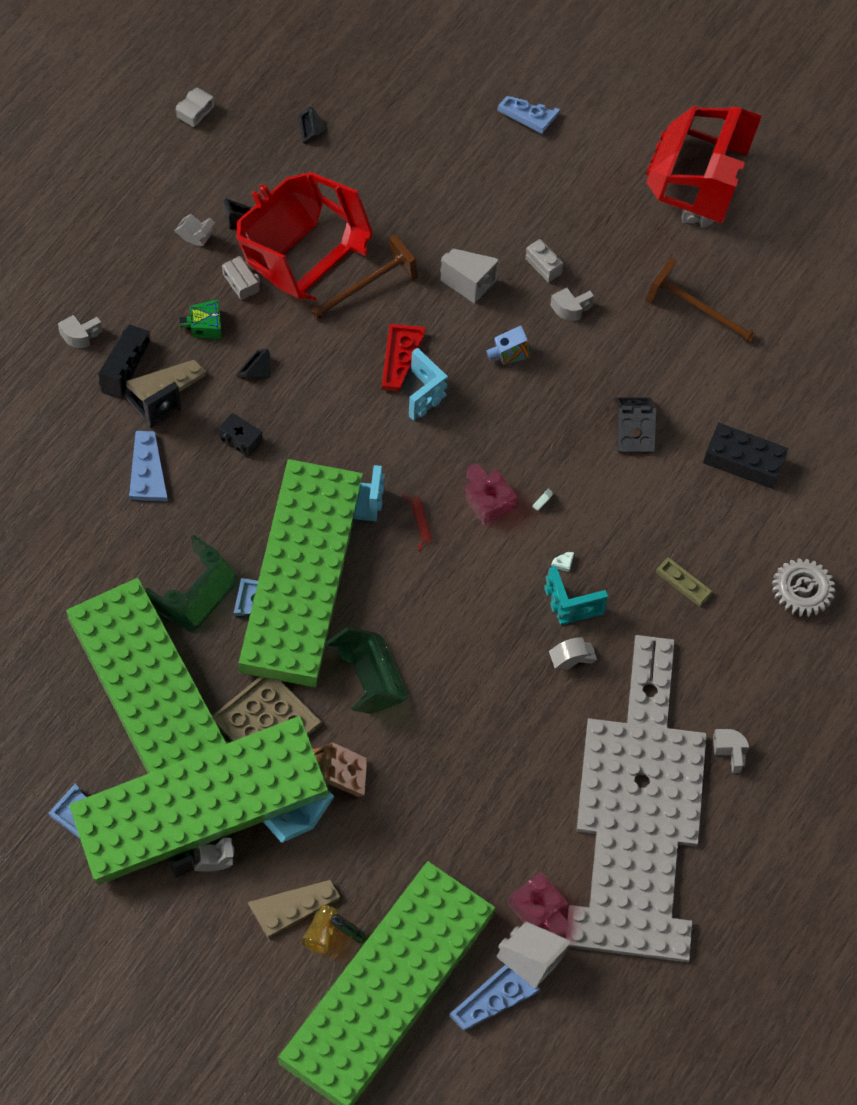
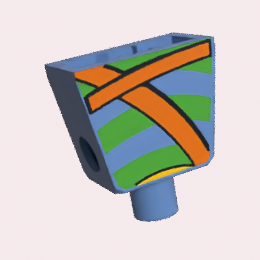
M518 326L495 337L496 347L486 350L489 360L499 357L503 365L530 358L528 340L522 326Z

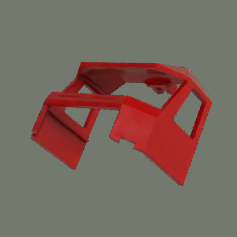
M693 106L670 123L667 131L663 130L660 140L662 143L658 142L655 152L658 153L653 154L646 175H648L646 183L658 201L722 223L739 180L735 178L738 169L742 170L745 164L743 161L726 156L725 152L729 149L747 156L762 115L740 107L698 108ZM694 117L724 119L725 123L719 138L692 129L691 125ZM686 134L716 145L704 176L671 175ZM668 183L698 186L700 189L694 205L666 196L665 191Z
M313 172L288 177L271 192L266 185L259 186L264 198L262 199L257 191L251 193L256 205L237 221L236 238L248 265L283 292L299 299H310L313 301H317L316 297L306 293V291L351 250L367 256L368 239L371 240L373 230L358 191ZM317 182L335 190L341 207L322 195ZM324 204L347 222L342 241L296 283L284 254L317 225Z

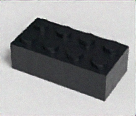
M718 422L706 450L703 463L774 489L789 448Z

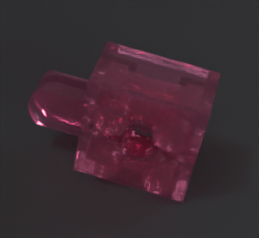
M471 464L467 468L466 478L470 483L465 485L464 497L484 525L516 508L517 495L498 469L486 474L479 464Z
M542 872L538 873L509 896L508 905L524 923L528 922L542 929L546 927L549 932L560 937L567 933L569 923L562 913L566 911L568 902Z

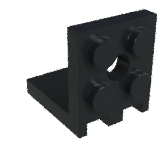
M175 381L143 401L132 391L125 394L127 401L150 429L154 427L153 423L159 419L162 421L168 419L169 413L172 411H181L179 386Z
M614 397V406L618 413L617 452H655L656 406L652 398ZM635 428L641 429V434L638 437L631 435L632 430Z

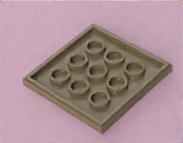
M264 677L256 679L212 715L218 729L230 742L298 716L301 717L308 736L322 726V722L282 681Z

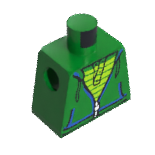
M218 300L191 305L189 307L190 316L179 317L180 328L191 327L192 337L222 339Z

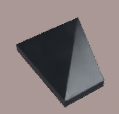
M310 106L299 114L304 144L327 129V126L313 107Z
M257 349L237 372L236 376L270 377V351L268 349Z

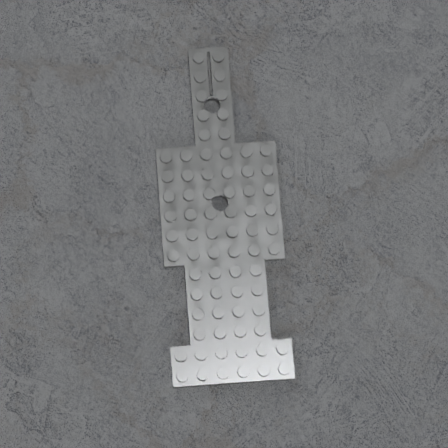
M635 635L627 723L588 718L576 832L596 834L589 908L569 905L566 939L571 942L569 948L689 962L692 921L672 918L677 845L694 847L698 845L706 733L667 728L674 649L673 639ZM645 685H654L658 693L654 697H647L642 690ZM638 775H645L649 778L650 784L645 788H640L634 782V779Z

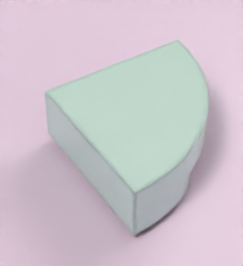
M548 488L533 504V507L539 510L551 498L553 492Z
M566 552L552 561L551 567L557 566L558 570L570 572L574 553Z

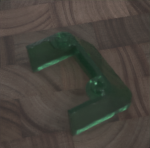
M195 535L191 537L193 552L201 557V562L207 567V570L185 595L178 590H170L161 597L148 587L145 589L155 610L189 632L197 630L237 583L236 574L221 554Z
M347 626L325 642L326 646L339 650V656L344 662L354 665L365 695L360 697V701L351 706L352 711L372 714L399 705L408 699L407 691L387 643L380 634Z

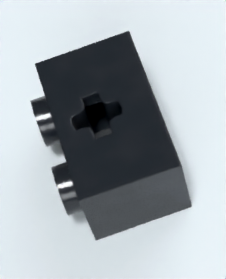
M231 413L219 427V438L221 441L232 445L239 453H244L247 456H250L263 441L261 430L234 413Z

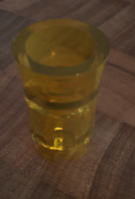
M321 905L310 927L301 939L302 945L316 953H327L335 928L330 924L329 920L333 914H338L339 912L328 905Z

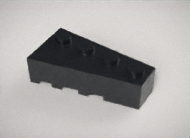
M130 324L126 330H123L121 338L98 373L101 393L123 399L128 388L126 386L127 381L132 380L151 341L148 330Z

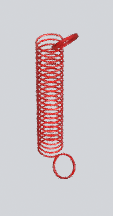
M419 500L415 501L418 503L412 505L413 509L423 508L422 502ZM423 509L418 510L420 512L415 514L416 520L422 517L426 519L425 513L422 514L424 512ZM427 520L419 522V531H426L425 528L429 530ZM427 531L421 536L423 541H426L425 539H432L430 537L431 534ZM422 541L421 544L419 545V548H420V549H421L422 545L424 544L423 541Z

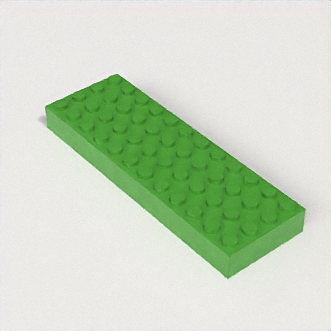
M287 460L239 659V673L305 686H317L361 490L363 473L296 460Z
M138 578L66 610L68 620L85 653H87L93 669L148 774L226 744Z
M298 716L69 804L93 879L100 885L329 797L330 794L302 719Z
M427 861L278 1056L279 1064L333 1104L354 1105L494 916L495 907Z

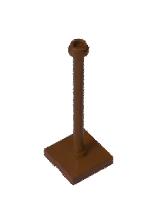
M396 234L389 237L394 260L320 307L314 306L311 310L313 316L316 319L322 318L324 312L398 265L412 281L418 278L415 257Z
M670 257L652 282L645 301L652 304L660 291L667 289L745 337L744 341L750 343L756 335L753 332L754 330L748 331L670 283L669 278L677 262Z

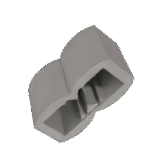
M199 88L189 91L186 99L179 102L176 106L177 118L195 127L213 108L214 97Z

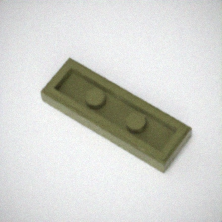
M669 557L656 569V573L699 607L713 593L712 590Z

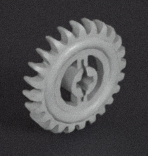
M798 558L796 563L794 560H790L789 564L784 563L783 568H778V573L774 574L775 580H773L772 585L775 587L772 592H778L775 595V599L781 598L779 606L786 603L785 611L792 607V615L799 610L800 617L804 611H806L807 617H809L812 610L816 616L819 611L818 608L821 612H824L825 605L829 607L830 601L834 600L833 595L836 590L833 588L835 583L831 581L833 576L827 575V569L822 570L823 565L816 566V561L809 563V560L805 559V562H802ZM805 575L812 578L811 580L808 577H800L796 585L790 586L791 580L796 576ZM818 586L817 593L814 596L809 597L812 592V589Z

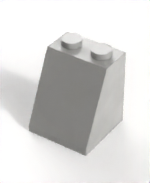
M452 249L449 253H445L441 259V281L475 304L497 281L499 260L489 256Z
M525 922L521 927L516 926L509 940L505 938L498 946L500 951L497 958L536 989L559 964L571 942Z

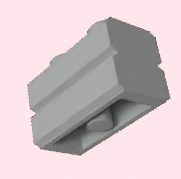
M541 239L527 247L525 259L548 283L562 274L563 262L557 258Z
M239 256L232 261L224 263L222 271L239 299L243 300L249 297V295L252 296L259 292L260 279L257 274L253 275L251 266L248 265L247 261L244 262L242 257Z

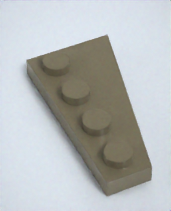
M191 360L129 380L126 386L143 401L174 381L179 386L180 392L206 375V370L195 360Z
M327 880L250 901L248 905L269 939L340 900V896L332 882Z

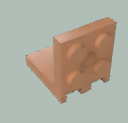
M335 743L313 749L326 786H335L357 797L364 796L366 757Z

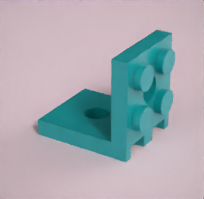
M557 566L549 568L548 576H546L547 583L544 585L546 595H550L552 600L550 601L553 613L556 612L560 625L605 614L608 599L606 590L568 599Z

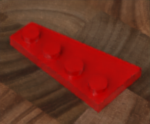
M389 325L382 390H401L411 367L412 352L419 348L426 332V327Z

